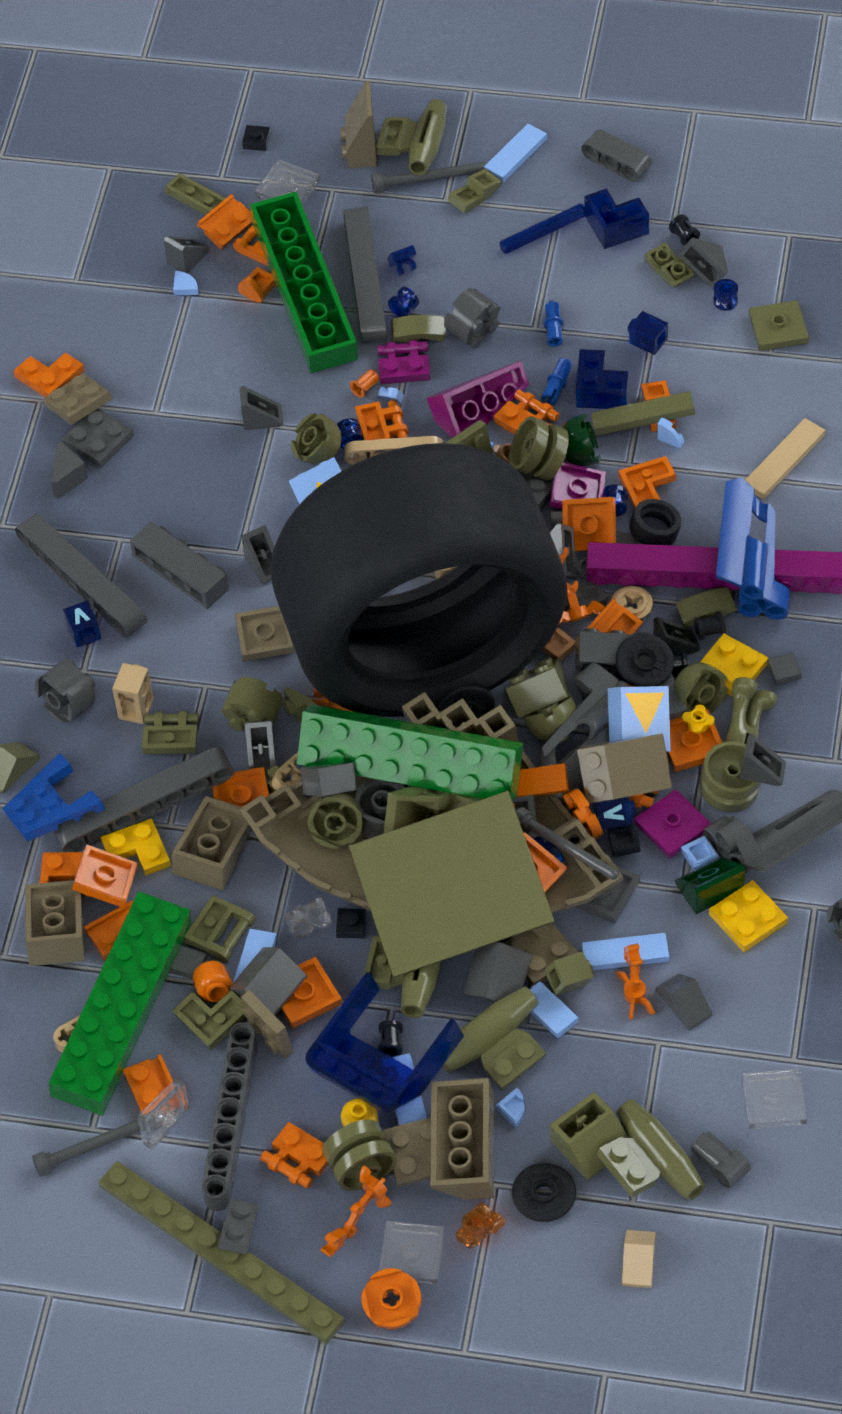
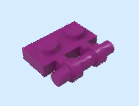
M410 340V343L395 344V342H387V345L377 346L378 356L388 355V358L378 359L380 384L430 380L428 355H418V352H428L427 342ZM411 353V356L396 357V354Z

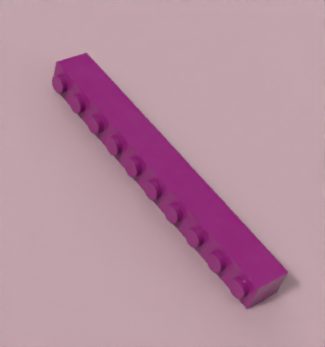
M588 542L587 582L592 581L597 585L618 584L623 586L643 585L649 587L668 586L702 589L728 587L730 590L740 589L736 585L716 578L719 547ZM775 550L774 580L786 586L790 591L842 594V552Z

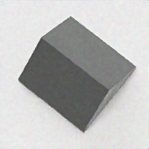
M500 942L476 949L463 995L494 1003L524 987L533 955Z
M263 947L228 990L229 992L232 990L240 999L242 995L250 990L275 1016L307 978V975L279 947Z

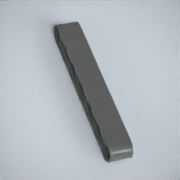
M368 207L343 210L362 343L387 340Z
M34 514L15 528L16 535L20 541L123 637L126 638L147 623V618L142 609L39 514Z
M211 748L101 800L106 808L104 811L96 814L95 810L83 814L80 821L75 822L74 819H70L58 824L59 829L53 832L63 852H79L85 849L86 844L91 846L100 842V837L142 822L224 783L233 776L234 770L222 748Z
M246 1022L235 1024L229 1033L202 1182L205 1204L213 1211L226 1209L232 1196L257 1054L255 1029ZM244 1038L249 1039L245 1042H239V1040ZM238 1063L244 1064L241 1067H235V1065ZM234 1088L240 1089L237 1092H230ZM227 1114H236L230 1118L225 1117ZM224 1139H231L228 1143H220ZM219 1165H227L223 1169H216ZM214 1191H222L218 1195H211Z

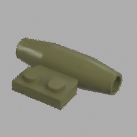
M432 99L417 122L405 117H385L376 145L377 155L400 156L401 153L409 151V170L415 175H424L437 156L446 128V104L442 100Z
M373 936L362 979L363 987L391 990L393 987L402 985L401 1012L407 1017L419 1018L423 1015L434 992L441 962L394 978L380 936Z
M524 986L494 1002L450 1039L436 1055L437 1060L448 1073H452L481 1057L483 1070L497 1087L503 1091L546 1057L545 1051L528 1032L517 1028L539 1004L537 998Z
M634 1099L623 1103L616 1114L630 1138H623L621 1136L600 1147L596 1155L632 1198L653 1187L659 1177L688 1201L700 1195L705 1188L704 1182L689 1156L662 1123Z

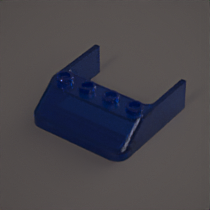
M366 972L307 1051L306 1063L314 1073L365 1101L374 1108L389 1113L422 1095L464 1035L456 1021L450 1019L414 1069L353 1036L351 1028L380 990L372 974Z

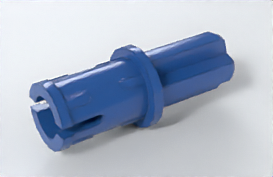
M551 300L545 305L546 319L544 327L547 329L548 345L558 347L563 343L561 328L564 322L560 315V304Z
M560 358L553 373L548 376V384L541 396L543 402L549 397L546 403L555 405L562 388L566 387V379L572 368L571 360L568 358Z

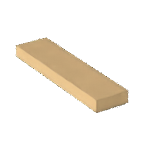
M804 418L745 479L754 488V494L764 500L825 436L826 430Z

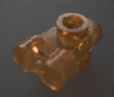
M480 1202L463 1216L462 1226L455 1233V1236L459 1242L470 1249L480 1244L481 1240L490 1233H497L506 1222L499 1213L492 1212L485 1203Z

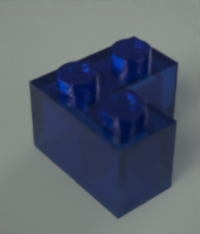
M607 188L584 196L585 217L604 249L649 234V213L640 198L616 205Z
M580 349L576 380V408L610 409L627 405L629 391L628 371L605 370V350Z

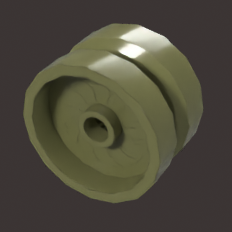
M533 416L526 418L520 424L513 438L509 453L510 465L519 472L525 474L531 472V475L545 481L551 480L558 473L567 453L569 444L567 429L552 423L547 425L546 421Z
M737 741L722 742L715 745L706 754L699 783L700 791L706 802L715 809L725 812H739L749 808L757 799L761 783L739 779L746 744Z
M372 1119L359 1120L340 1128L327 1139L322 1148V1153L329 1167L333 1169V1174L340 1188L345 1191L363 1189V1183L360 1182V1172L363 1165L370 1169L371 1175L380 1180L393 1170L397 1162L396 1155L390 1144L386 1142V1137L379 1123Z

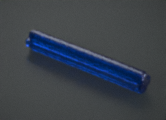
M579 203L499 242L500 249L504 254H508L586 217L587 210L582 203Z

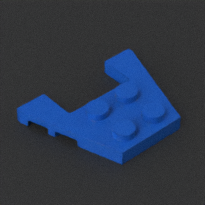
M61 753L50 761L2 808L8 819L27 842L59 829L58 824L70 819H74L77 822L81 820L80 818L85 813L95 810L97 814L106 809L102 801L92 790L69 805L59 796L52 785L74 772L70 763Z

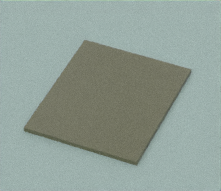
M509 791L349 846L394 978L555 922Z

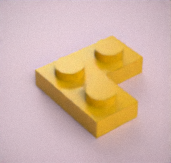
M152 818L100 837L104 850L123 858L137 855L145 876L171 867L170 859Z

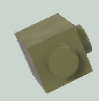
M583 951L554 960L544 971L555 996L585 987L594 977L592 965L586 959Z

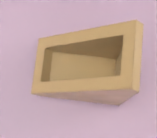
M626 1230L622 1286L652 1288L656 1232Z

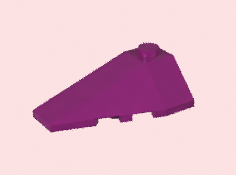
M518 361L427 397V401L434 421L453 438L479 420L487 425L509 400L512 402L515 399L514 395L517 390L523 391L529 385V381L522 362Z

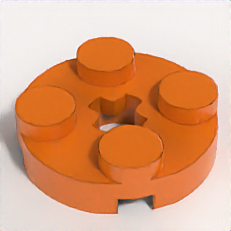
M576 788L562 795L567 808L573 810L570 813L573 818L576 817L581 822L590 837L593 836L596 840L602 836L603 830L595 813L592 814L588 806L590 804L582 792Z
M387 1268L371 1276L370 1281L362 1291L361 1300L367 1317L374 1325L379 1328L395 1330L407 1326L418 1317L422 1304V1295L418 1283L412 1276L396 1268ZM393 1291L395 1296L400 1295V1300L396 1301L395 1306H390L389 1303L384 1304L383 1299L388 1298V1292Z

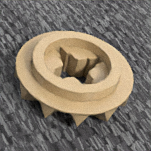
M626 586L620 588L611 598V600L613 598L617 600L616 602L627 608V602H630L632 605L636 603V609L633 607H628L627 609L639 619L645 620L646 615L651 614L653 606L652 597L648 591L641 587Z

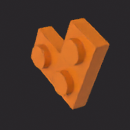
M66 352L49 367L29 356L13 370L15 378L44 397L66 385L74 377L79 376L85 371L84 364Z
M667 456L618 470V477L633 508L646 499L660 500L654 487L676 481V474Z

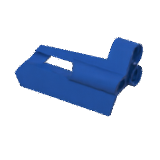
M742 477L726 481L716 578L740 587L738 612L747 617H755L764 612L771 619H784L788 615L790 590L774 580L775 510L769 503H762L755 496L754 488ZM752 513L759 520L766 523L765 543L750 536Z

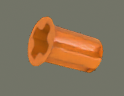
M369 369L356 381H351L350 388L356 396L362 398L364 393L379 381V376L374 370Z

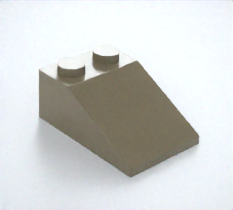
M365 81L344 117L345 127H340L341 142L346 141V144L341 145L342 159H347L348 169L377 167L370 81Z
M663 733L587 745L577 749L585 797L588 803L614 800L672 788Z
M205 796L172 851V874L223 891L236 868L251 829L239 810L242 807Z
M74 880L25 885V931L29 966L85 961L82 893L72 890Z

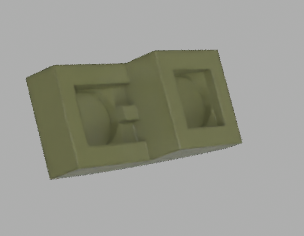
M483 169L469 176L465 186L450 192L448 201L460 211L466 213L492 195L499 188L502 181L488 170Z
M410 315L391 320L393 341L410 343V340H417L418 342L419 338L443 342L446 337L444 316Z
M728 587L705 591L676 603L683 624L687 627L694 625V617L705 618L715 615L717 611H720L724 617L738 610Z

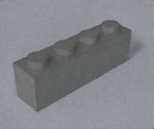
M151 521L130 540L133 557L204 608L208 609L229 590L227 574L221 567H215L209 563L204 555L195 553L183 540H177L171 536L166 528L159 527Z

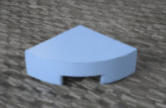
M175 271L174 295H199L196 280L185 272Z
M381 387L377 397L390 401L396 400L397 403H402L404 395L396 388L389 387L386 389Z
M661 418L658 422V440L680 449L684 444L683 435L681 432L678 434L671 427L673 425L672 422Z
M518 1088L514 1089L496 1104V1110L515 1128L522 1122L525 1114L523 1095Z

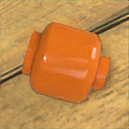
M207 961L200 964L192 975V982L197 994L205 1002H219L229 993L228 988L232 985V980L225 965L219 961Z

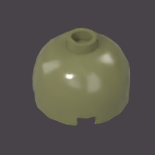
M311 413L298 424L295 432L298 433L296 441L292 440L291 442L292 453L296 458L312 465H319L323 461L335 457L340 449L342 437L339 427L331 418L322 413L319 415Z
M702 662L693 663L679 673L674 682V690L678 699L685 703L687 712L694 710L697 705H703L713 713L723 703L728 688L725 686L727 677L715 666Z
M568 695L563 700L525 715V724L533 736L538 740L547 742L577 709L576 703L572 696ZM569 734L560 743L570 738Z
M346 793L318 797L310 808L307 820L312 837L322 846L333 849L354 843L359 837L363 826L362 810L357 801Z

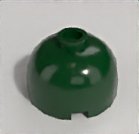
M586 414L575 416L562 425L563 428L567 429L569 435L566 458L570 463L579 466H588L601 462V456H595L594 448L599 447L590 421L584 422L587 417Z

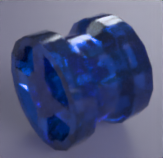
M731 279L717 281L713 288V303L715 307L724 311L734 309L738 304L737 283Z
M401 287L397 292V296H392L388 300V305L396 316L403 317L408 316L410 310L415 309L419 305V299L411 289Z
M347 418L337 423L341 431L342 440L340 447L342 449L349 442L364 440L358 420Z
M613 484L606 486L603 489V497L616 498V517L624 515L627 511L628 490L621 485Z

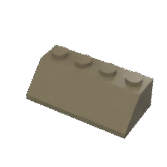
M489 1078L431 1082L430 1186L432 1189L464 1200L494 1198V1093Z

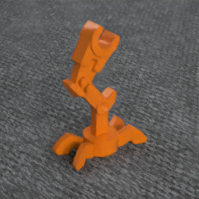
M567 547L564 548L562 555H559L562 564L569 552ZM575 581L572 585L567 583V600L570 609L563 612L558 626L562 622L569 623L584 619L592 613L599 615L605 606L594 600L587 607L586 605L579 606L575 593L578 589V581Z
M638 943L624 947V959L627 964L629 963L630 980L625 972L615 971L617 977L622 979L624 983V997L631 1003L629 1020L633 1019L635 1004L638 1003L645 1006L650 1015L655 1014L650 1001L645 998L646 985L639 978L641 966L638 965H643V961L639 954L640 947Z
M362 1166L360 1182L363 1183L362 1188L366 1193L360 1201L353 1204L349 1209L352 1213L348 1222L344 1223L345 1227H339L325 1236L324 1240L327 1241V1244L321 1248V1252L332 1257L344 1246V1241L348 1237L351 1239L358 1231L356 1223L364 1212L365 1207L373 1198L376 1199V1206L379 1208L391 1205V1200L386 1196L388 1189L383 1184L386 1180L382 1177L378 1180L371 1175L368 1167Z

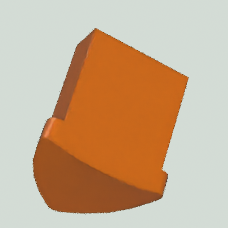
M256 267L249 276L245 277L238 284V291L245 297L261 303L276 283L272 274Z

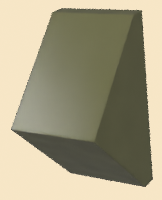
M21 742L0 744V792L3 794L40 759L37 753Z

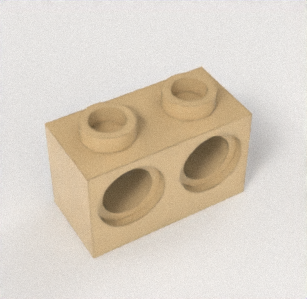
M122 663L112 688L118 718L144 724V715L149 713L154 700L148 668L138 664Z

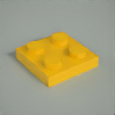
M724 633L699 663H707L719 669L727 677V680H725V686L728 688L727 694L732 696L733 681L740 677L755 680L767 666L768 657Z
M754 880L709 909V915L743 952H746L788 924V917Z

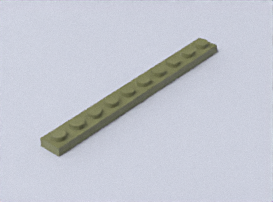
M116 1161L98 1181L99 1186L326 1345L345 1323L343 1316L249 1251H247V1255L218 1249L221 1236L220 1231L120 1162Z

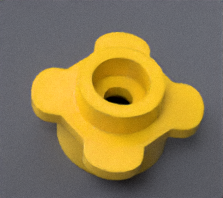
M697 705L694 710L685 712L682 715L683 722H686L688 728L694 733L705 732L715 722V718L706 712V708L703 705Z

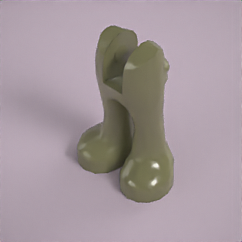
M736 678L733 681L731 691L733 713L726 742L737 741L746 744L750 734H754L758 738L761 714L775 707L777 695L768 690L757 691L758 683L751 678Z

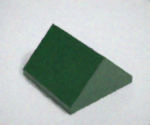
M722 857L674 881L695 914H698L713 907L743 887L745 869L743 865Z

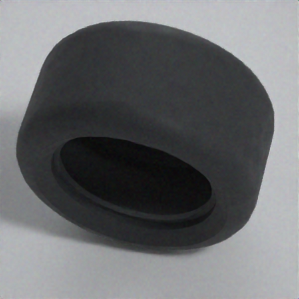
M434 443L394 449L360 461L339 472L316 488L294 510L280 532L271 560V579L274 594L300 665L310 683L326 699L345 709L379 717H404L402 706L424 692L434 706L438 708L442 698L458 687L476 685L491 691L526 667L547 645L559 625L567 600L565 569L534 495L524 478L505 460L484 450L460 444ZM456 567L428 584L403 593L381 597L407 581L434 571Z

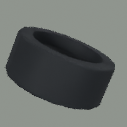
M646 499L634 508L629 528L632 536L641 544L672 545L679 533L682 519L677 509L666 501ZM642 518H658L665 522L669 529H652L642 521Z

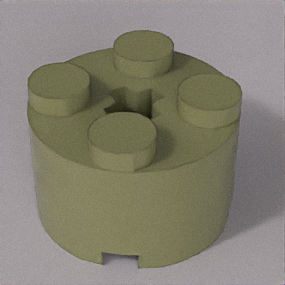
M240 677L238 682L234 680L222 707L223 715L229 720L228 726L235 731H243L245 728L244 722L272 720L273 727L283 703V697L280 692L275 688L271 692L266 689L267 683L255 678Z

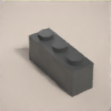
M593 628L580 631L575 642V670H584L590 663H596L608 672L619 673L616 667V652L620 644L632 636V634H625L624 631L620 630L603 633ZM639 632V633H637V634H641V633L651 634V633H648V632ZM641 655L638 657L640 665L647 667L652 664L649 656Z

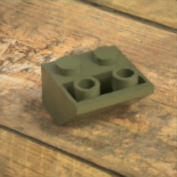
M546 658L536 663L537 667L527 671L526 668H523L509 679L505 690L518 718L568 697L570 692L559 658L553 661L551 658Z
M595 1092L591 1093L550 1124V1141L587 1181L606 1168L596 1155L598 1149L621 1136L628 1138L614 1111Z

